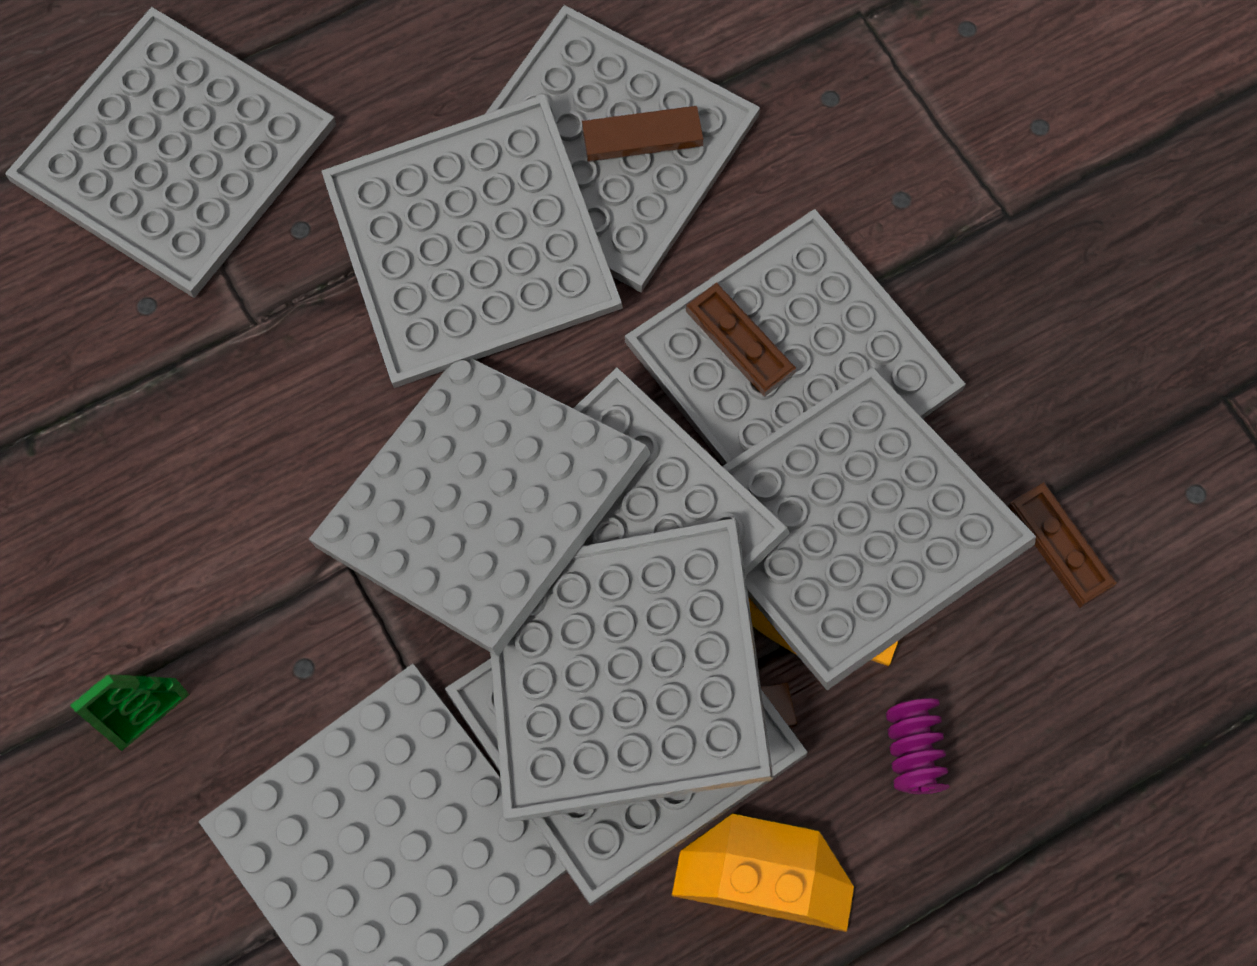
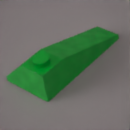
M108 674L70 706L112 744L123 751L190 694L176 678Z

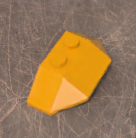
M731 814L680 851L672 896L846 932L854 886L820 831Z

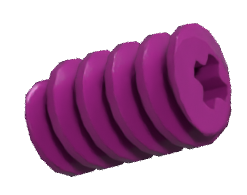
M919 698L903 701L886 712L887 721L893 723L888 729V735L891 739L896 740L890 745V753L898 757V759L892 762L893 772L900 774L893 781L894 788L898 791L910 794H931L950 788V785L937 783L936 778L948 774V768L936 766L934 761L946 756L945 750L935 749L932 744L944 739L943 733L933 732L930 727L942 722L941 716L931 715L928 710L940 706L939 699Z

